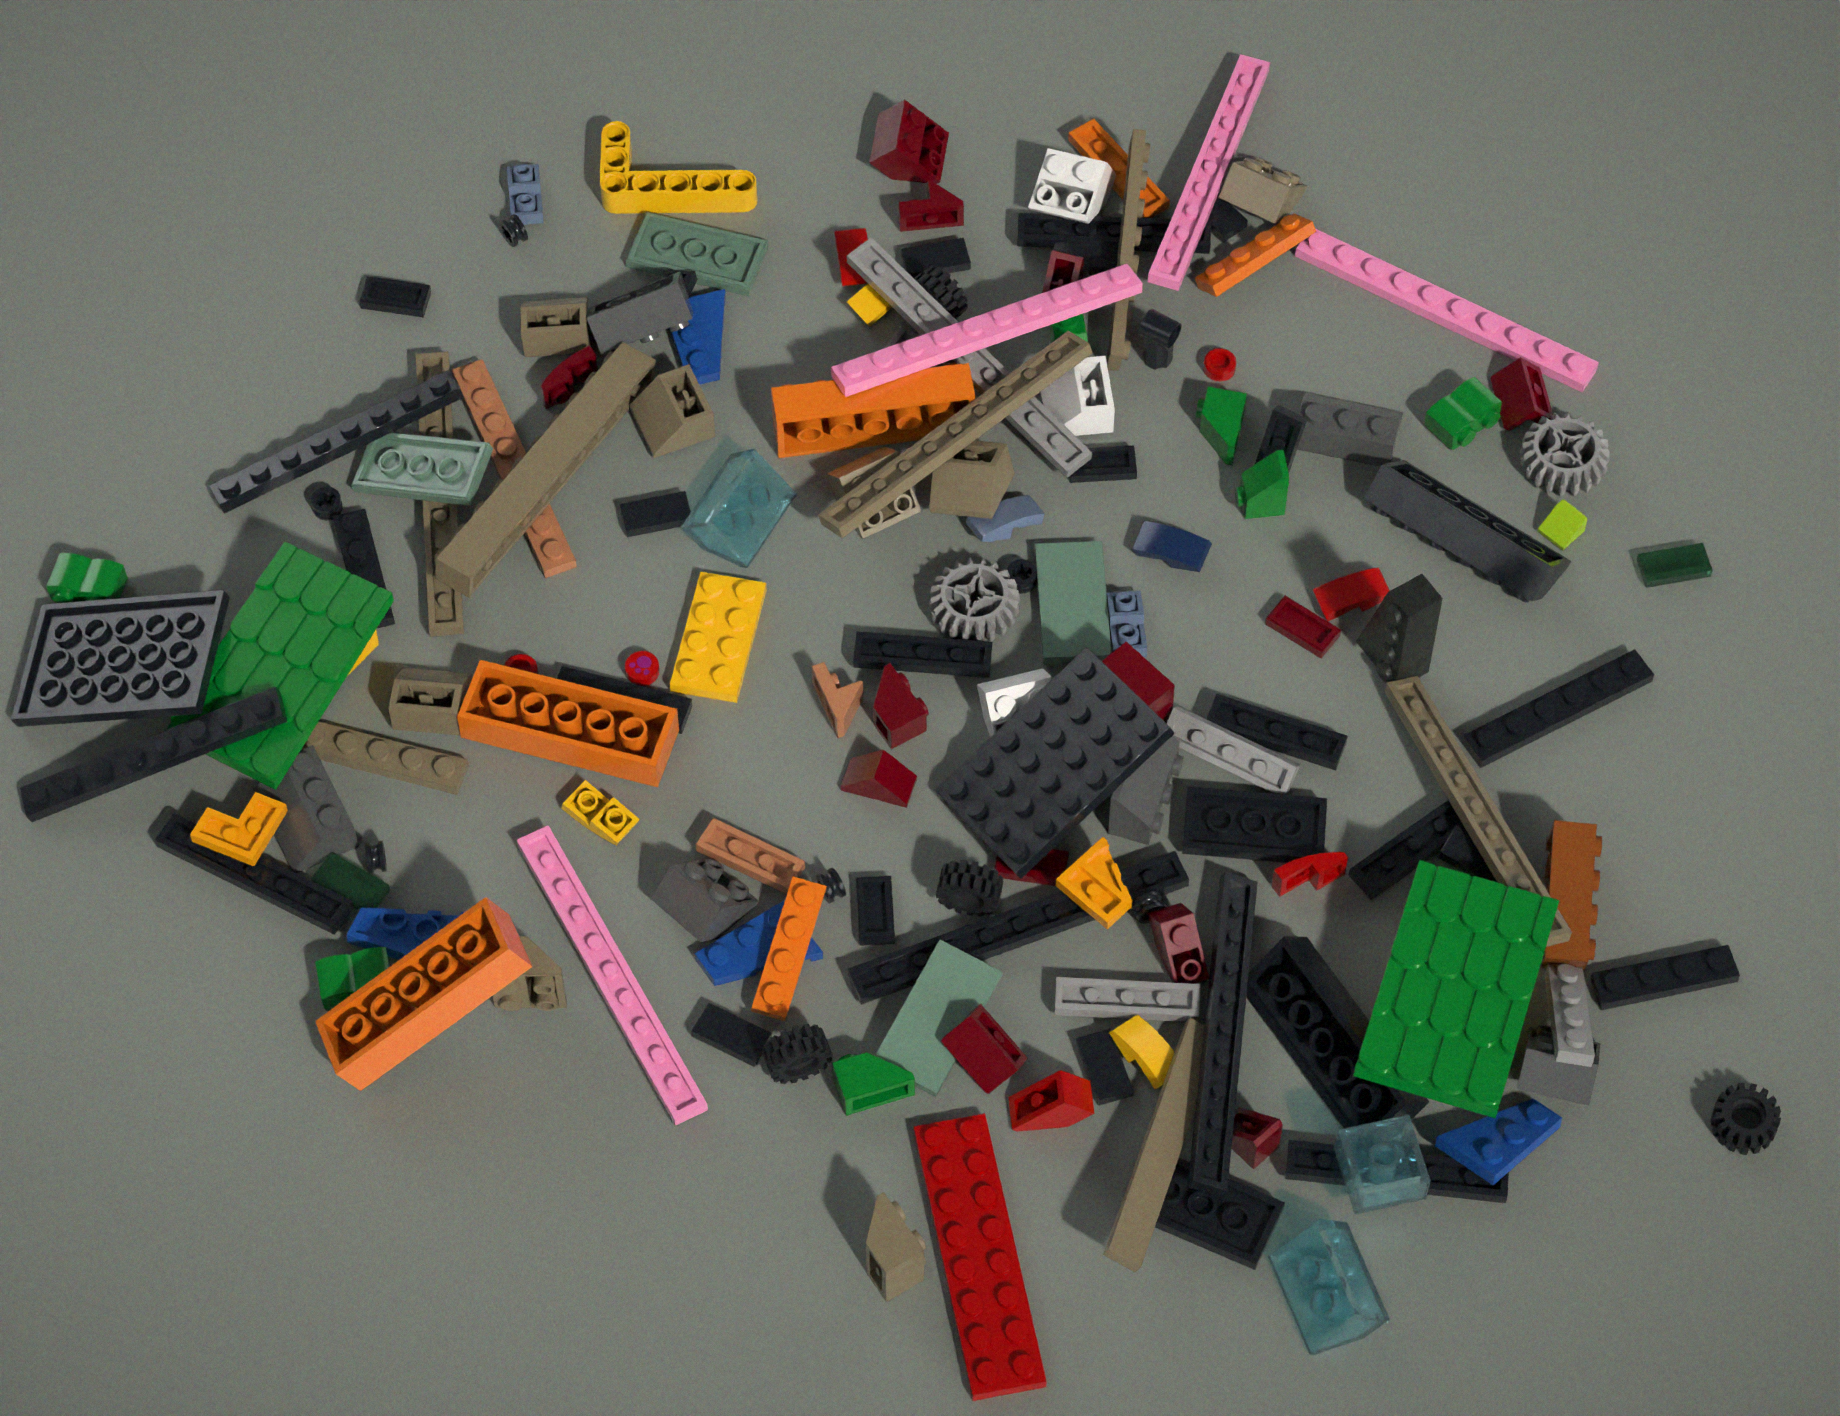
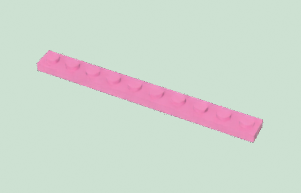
M1240 54L1148 273V283L1179 291L1269 73L1270 62Z
M1315 229L1316 232L1301 241L1296 248L1295 257L1514 361L1521 357L1538 366L1542 374L1582 393L1598 369L1599 362L1322 231Z
M1124 264L832 366L831 377L844 396L847 397L1142 293V282L1130 266Z
M549 825L517 839L518 848L675 1126L707 1111L708 1107L703 1095Z

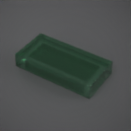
M1703 543L1640 553L1637 556V563L1646 588L1711 577L1713 572Z
M331 852L311 877L313 882L352 900L353 908L358 911L361 908H377L390 891L389 884Z

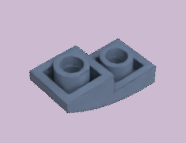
M520 164L507 167L510 215H517L523 225L544 223L539 164Z
M1023 495L1001 501L992 519L968 517L966 524L981 542H994L995 540L1010 539L1014 527L1024 528L1026 526L1042 524L1045 513L1030 495Z
M1141 591L1107 593L1112 652L1125 642H1128L1143 657H1147Z

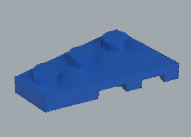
M725 289L689 297L694 312L693 319L688 320L689 325L680 330L671 332L669 328L681 366L690 365L699 385L720 380L726 300Z
M785 901L780 902L694 953L695 961L714 986L756 976L757 972L763 971ZM812 937L805 960L810 959L811 962L823 959V951Z
M361 908L346 935L347 943L364 949L386 947L389 957L400 960L460 915H442L441 911L428 910L427 914H409L404 909Z
M1533 1098L1497 1112L1496 1119L1487 1116L1441 1134L1436 1138L1435 1147L1491 1185H1494L1561 1127L1562 1117Z

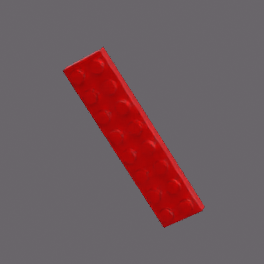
M984 1113L914 1126V1137L972 1401L1045 1388L1047 1385L986 1115Z

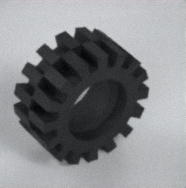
M934 265L928 266L914 278L955 319L968 308V304H966L967 297L962 295L964 293L963 289L958 288V282L955 279L952 281L950 274L947 271L943 273L942 268H935Z
M955 860L950 861V865L946 863L941 869L936 898H939L938 902L945 904L947 909L955 908L956 913L961 914L962 911H965L969 916H973L974 913H977L978 916H984L985 913L990 915L998 909L1004 883L1003 877L998 875L999 872L995 869L989 871L990 866L988 865L978 866L979 862L972 861V864H968L967 860H960L959 864Z
M804 1024L800 1029L798 1025L793 1026L789 1032L785 1029L780 1032L781 1035L779 1037L776 1035L771 1037V1042H766L762 1049L771 1078L776 1083L780 1081L781 1084H786L789 1080L791 1084L797 1083L800 1078L807 1080L809 1079L808 1075L813 1074L815 1076L819 1074V1069L825 1070L828 1067L827 1063H831L833 1057L823 1029L815 1024L811 1027L809 1024Z
M1738 1083L1736 1090L1731 1085L1727 1087L1725 1093L1721 1092L1711 1117V1125H1714L1712 1132L1714 1137L1720 1135L1718 1142L1722 1146L1726 1142L1730 1143L1729 1151L1734 1152L1736 1147H1740L1741 1154L1747 1155L1749 1148H1751L1753 1154L1760 1152L1761 1146L1766 1149L1770 1142L1774 1140L1781 1121L1779 1117L1781 1110L1780 1106L1775 1107L1777 1100L1774 1096L1769 1099L1766 1098L1769 1091L1764 1087L1759 1093L1755 1091L1757 1084L1751 1083L1749 1089H1745V1083ZM1737 1109H1748L1758 1116L1759 1125L1752 1129L1743 1128L1733 1121L1732 1113Z

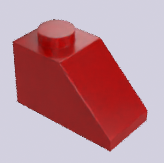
M1062 1070L1008 1097L1012 1130L1017 1132L1069 1127L1095 1114L1091 1082Z

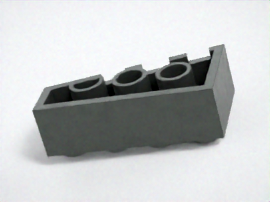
M1423 574L1389 591L1356 640V643L1375 665L1379 677L1385 682L1414 676L1419 678L1429 672L1443 598Z

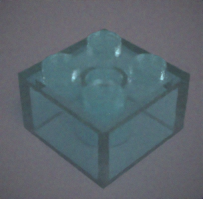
M1409 1115L1338 1130L1334 1149L1355 1215L1426 1199L1430 1178Z

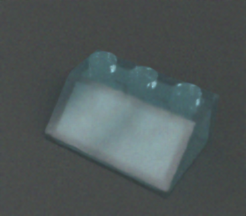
M755 449L733 453L726 460L681 528L703 550L737 566L748 568L797 493Z
M1319 1219L1268 1256L1310 1355H1316L1361 1340L1390 1320L1347 1222Z

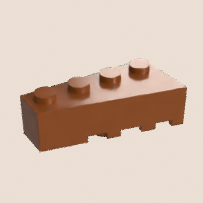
M1554 820L1546 838L1548 855L1547 862L1545 863L1544 878H1550L1549 884H1546V890L1551 898L1559 900L1558 910L1571 929L1572 934L1568 942L1546 947L1541 962L1543 967H1547L1548 963L1569 964L1584 970L1588 960H1594L1596 939L1590 938V925L1596 926L1598 905L1592 904L1593 891H1598L1600 883V870H1594L1595 857L1601 856L1602 836H1596L1597 824Z

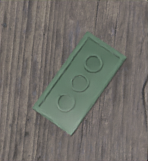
M646 211L626 258V267L663 276L666 270L695 271L698 279L696 284L719 290L725 289L727 292L749 297L767 252L768 240Z
M392 432L367 444L351 487L356 493L472 506L493 447L488 442Z
M1102 541L1035 544L1043 664L1070 663L1086 647L1101 661L1111 654Z
M939 940L875 1056L912 1072L915 1078V1086L936 1097L957 1060L941 1042L942 1038L960 1024L979 1004H982L984 1008L986 1007L1003 972Z

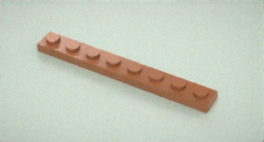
M483 359L452 369V374L462 391L463 400L482 442H488L493 447L490 459L499 479L504 480L510 473L515 460L519 457L523 458L526 452ZM549 503L525 532L545 578L577 567L576 559Z

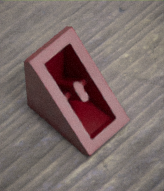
M1051 250L1042 293L1083 279L1084 257Z
M883 749L851 758L840 788L844 792L907 808L917 781V775Z
M1239 1107L1235 1110L1231 1149L1252 1169H1255L1279 1148L1283 1127L1281 1120Z

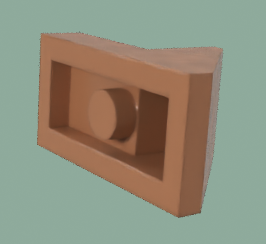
M825 662L813 665V687L837 738L845 736L863 700V681L841 687L836 673L830 674Z

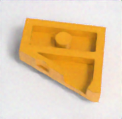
M1104 837L1099 839L1056 878V887L1107 930L1132 907L1131 896L1127 887L1122 883L1120 870L1117 863H1114L1109 844Z

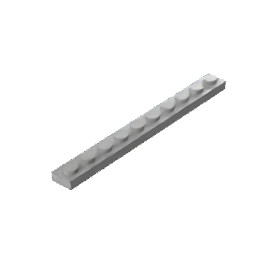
M872 237L847 255V263L920 335L958 323ZM986 348L948 361L950 364L969 363L973 386L981 394L1010 374ZM1035 396L1006 417L1066 478L1092 458V452Z

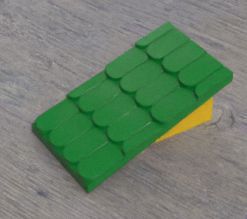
M288 542L283 543L255 583L256 588L232 620L230 630L218 645L202 714L172 716L171 723L167 727V729L276 687L281 693L287 722L205 754L274 790L278 788L346 677L379 645L376 629L394 602L392 592L378 587L376 584L355 574L352 575L350 572L332 563L325 562L323 559L300 548L298 549Z
M1419 860L1353 1076L1496 1119L1559 900L1546 896L1542 897L1540 894L1512 886L1507 887L1505 884L1477 876L1472 877L1470 874L1442 866L1437 867L1435 864Z

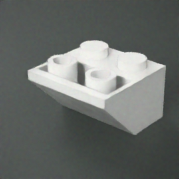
M1048 148L1028 208L1033 211L1089 224L1107 204L1116 173L1105 161Z
M1105 356L1085 358L1040 392L1042 404L1075 436L1113 432L1115 408Z
M1043 668L977 684L983 717L990 737L1052 680V676Z

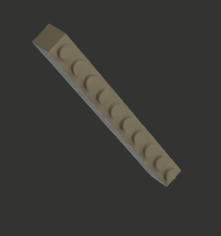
M624 342L614 352L610 351L604 358L601 368L597 372H592L587 377L582 390L578 394H572L564 411L560 415L556 414L553 416L545 433L534 438L526 455L515 460L507 477L496 482L489 498L485 502L480 501L477 504L470 520L466 524L462 523L458 526L451 542L447 546L443 545L439 548L434 557V563L436 564L435 579L470 598L630 409V404L654 380L656 360Z

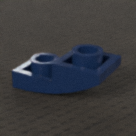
M1144 521L1132 550L1140 557L1165 560L1171 568L1200 572L1212 543L1201 536L1175 527Z

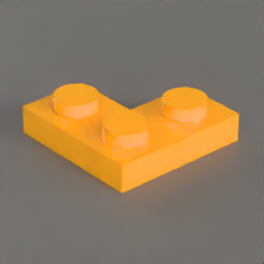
M255 792L239 819L207 807L190 834L191 840L196 844L255 866L287 814V805Z

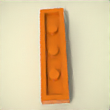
M1095 119L1069 132L1068 141L1082 156L1105 161L1116 173L1112 189L1123 200L1128 154ZM1147 176L1145 191L1140 190L1139 198L1145 199L1142 218H1153L1169 209L1170 200Z
M1295 213L1283 217L1280 223L1267 231L1257 234L1254 240L1243 247L1234 249L1229 256L1218 263L1208 266L1203 273L1195 277L1198 289L1215 297L1219 296L1314 234L1316 230L1313 221Z
M792 876L751 1012L786 1021L827 886Z

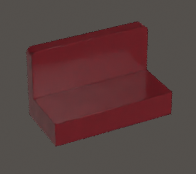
M1520 357L1491 376L1494 394L1502 401L1500 415L1504 429L1511 431L1528 419L1538 424L1542 416L1549 420L1551 419L1553 412L1542 372L1538 366Z
M982 1004L973 1009L960 1024L941 1040L944 1046L987 1094L991 1093L1017 1072L1028 1059Z

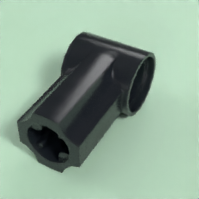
M1150 309L1143 317L1138 334L1144 337L1143 356L1146 359V366L1156 370L1158 368H1167L1172 362L1174 343L1180 334L1182 325L1154 309Z

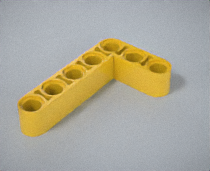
M613 121L606 124L602 129L600 191L602 206L610 213L629 214L646 213V211L651 213L748 212L757 205V181L755 175L750 171H631L632 146L629 127L623 122Z

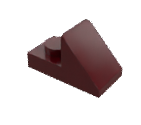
M927 180L928 199H912L899 202L900 232L964 226L963 200L931 180Z

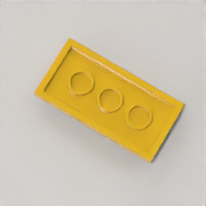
M700 572L671 677L670 692L734 703L738 702L767 591L766 582Z

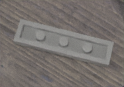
M1176 706L1173 708L1167 725L1174 731L1175 734L1173 736L1180 741L1179 748L1274 794L1288 795L1300 764L1182 707Z
M1548 963L1544 975L1555 1062L1592 1067L1595 1053L1583 968L1574 967L1569 964Z
M1056 977L1055 1015L1131 1019L1138 1014L1144 1020L1186 1022L1191 1017L1199 1021L1200 984Z

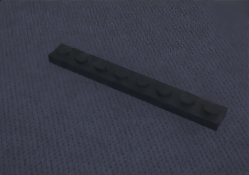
M449 370L419 385L402 391L388 400L375 404L357 415L346 418L326 430L315 433L293 446L286 447L262 461L255 462L231 476L224 477L209 487L225 514L462 399L464 396L459 385Z
M276 687L270 688L20 787L26 817L31 822H35L287 722L281 693Z

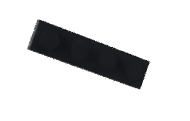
M361 509L332 516L346 571L386 589L366 510ZM391 606L377 628L395 624Z
M856 631L853 667L884 670V666L891 663L896 671L990 678L993 642Z
M564 666L561 667L557 677L560 680L676 708L678 712L679 734L683 733L693 706L691 698Z
M1216 694L1206 718L1267 749L1335 771L1348 738L1347 735Z
M1447 800L1351 867L1348 876L1372 900L1414 871L1418 866L1419 860L1426 862L1438 854L1456 825L1464 830L1466 829L1451 803Z
M1729 945L1594 972L1590 980L1602 1011L1738 982L1740 974Z

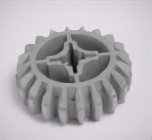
M1555 412L1550 420L1542 416L1539 423H1532L1529 431L1523 436L1519 451L1521 469L1526 470L1527 479H1535L1536 488L1545 485L1548 494L1553 489L1558 490L1561 497L1566 491H1570L1574 497L1579 493V489L1587 493L1591 489V485L1597 486L1601 481V477H1604V474L1607 473V464H1609L1611 455L1608 450V440L1603 439V429L1594 430V421L1585 424L1582 415L1577 419H1572L1569 412L1564 418H1560ZM1546 444L1549 449L1547 453L1542 455L1540 448ZM1588 454L1590 460L1583 464L1581 461L1582 456Z
M969 558L967 565H962L956 561L954 570L945 567L942 576L936 575L934 586H931L929 591V610L932 613L934 624H939L941 633L949 632L951 639H956L960 636L962 640L975 639V641H982V638H987L990 642H993L995 633L1004 637L1007 627L1013 628L1015 617L1019 614L1020 605L1018 603H1020V593L1017 590L1015 579H1009L1010 574L1008 570L999 572L997 562L989 567L986 566L987 563L984 558L980 564H974L972 559Z

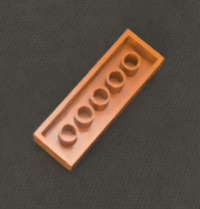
M952 363L945 366L927 368L847 397L844 396L834 380H818L813 383L785 384L780 387L771 388L773 427L778 458L919 441L975 400L969 363Z
M480 660L457 715L461 738L654 787L659 786L679 732L676 708Z
M487 897L483 898L317 1019L315 1023L335 1074L358 1090H363L532 968V964L510 915Z

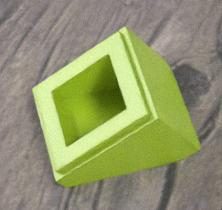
M1562 499L1539 526L1537 532L1563 551L1585 531L1587 517L1566 500Z

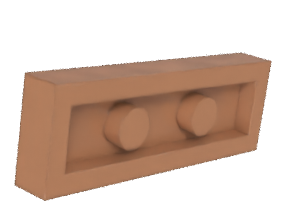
M715 818L711 820L696 843L697 852L785 894L788 892L792 876L799 878L805 869L804 860Z

